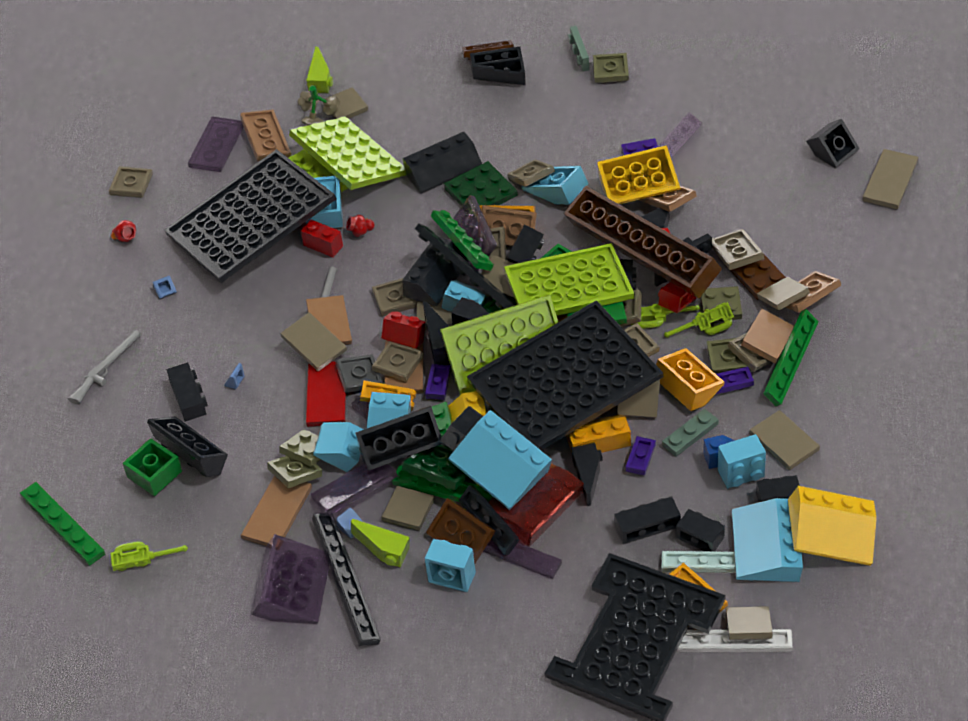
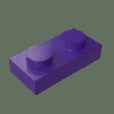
M653 138L621 144V151L624 156L657 148L658 145L656 139Z
M431 364L425 392L426 399L445 400L451 373L450 365Z
M748 367L716 374L725 382L716 394L754 386V379Z
M636 436L626 464V472L646 475L656 446V440Z

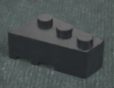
M520 46L470 53L473 79L526 85Z

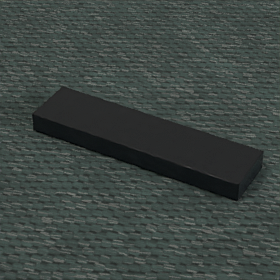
M469 485L458 501L469 513L495 531L491 540L504 555H509L520 539L475 486Z

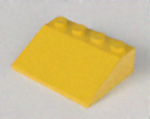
M667 145L597 162L598 174L607 198L618 204L680 190Z
M797 486L788 499L794 551L871 566L873 564L877 519L874 501Z

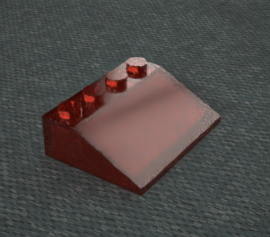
M551 463L549 471L510 510L494 497L488 503L518 538L530 547L581 495L584 483L569 471Z

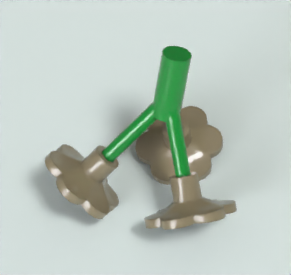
M314 85L310 86V91L301 92L300 98L297 100L303 111L311 110L310 115L302 119V123L308 126L323 122V120L316 117V104L319 100L323 102V112L331 116L333 112L338 111L340 99L335 95L323 99L318 96L316 87Z

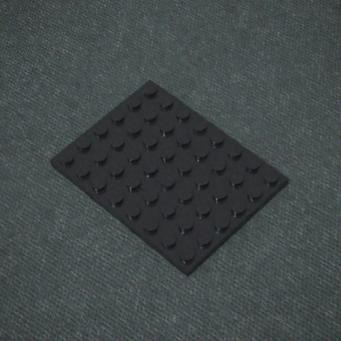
M276 149L168 226L164 231L167 236L222 283L336 200L334 193Z
M596 300L468 375L467 379L497 416L542 451L663 378V372Z

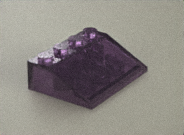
M274 534L266 545L251 615L276 622L318 624L329 570V564L324 551Z

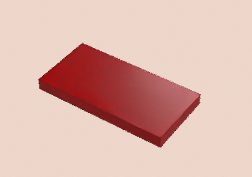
M330 362L319 371L308 363L307 427L321 426L324 422H346V393L335 364L336 362Z

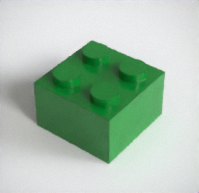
M151 438L122 463L127 478L153 496H156L182 472L178 456Z

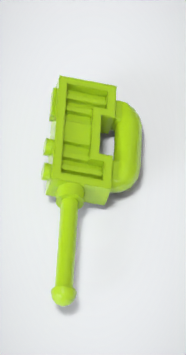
M724 302L713 309L704 310L703 313H696L697 315L692 322L665 332L664 337L669 338V336L692 326H699L700 330H704L706 334L715 335L731 327L734 315L729 303ZM721 318L724 321V323H721L714 327H712L710 324Z
M658 304L641 307V321L637 323L642 329L656 328L661 326L663 322H666V315L675 312ZM699 305L688 306L680 312L698 311L700 307Z
M140 541L117 546L114 552L110 553L113 571H124L131 567H143L150 564L151 559H155V557L182 551L186 552L188 547L183 545L154 552L150 551L148 545Z

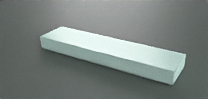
M662 551V572H672L684 562L694 572L736 573L735 552Z

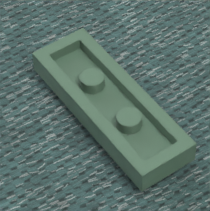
M571 26L570 34H568L569 44H572V51L574 55L576 54L577 64L581 65L583 71H588L589 56L577 26Z
M704 408L662 441V446L677 457L719 424V419Z

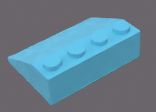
M491 410L475 424L448 458L451 463L509 510L549 471L552 461L550 457Z
M775 498L732 509L736 580L799 582L803 569L802 552L794 551L788 499Z

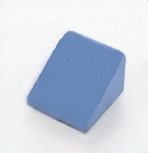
M170 275L156 280L152 284L159 299L177 292Z
M238 363L224 386L232 389L238 388L245 377L241 363Z
M351 507L336 518L338 528L349 538L354 537L351 533V520L362 521Z

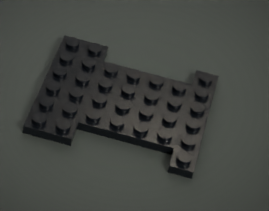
M609 553L591 586L592 591L608 596L606 603L574 663L554 656L545 672V677L655 721H666L673 707V701L657 696L655 693L688 627L709 634L726 600V596Z

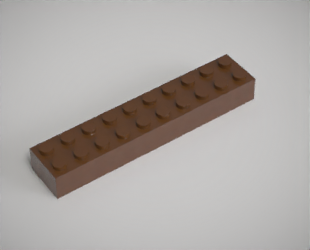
M588 186L582 189L564 212V215L576 227L605 244L612 243L615 250L698 299L722 270L713 257Z

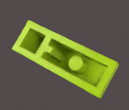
M315 47L306 80L308 91H310L309 87L314 85L317 93H329L330 87L333 86V77L330 76L329 68L319 47Z
M356 519L351 520V533L380 561L385 562L389 566L401 568L410 548V537Z

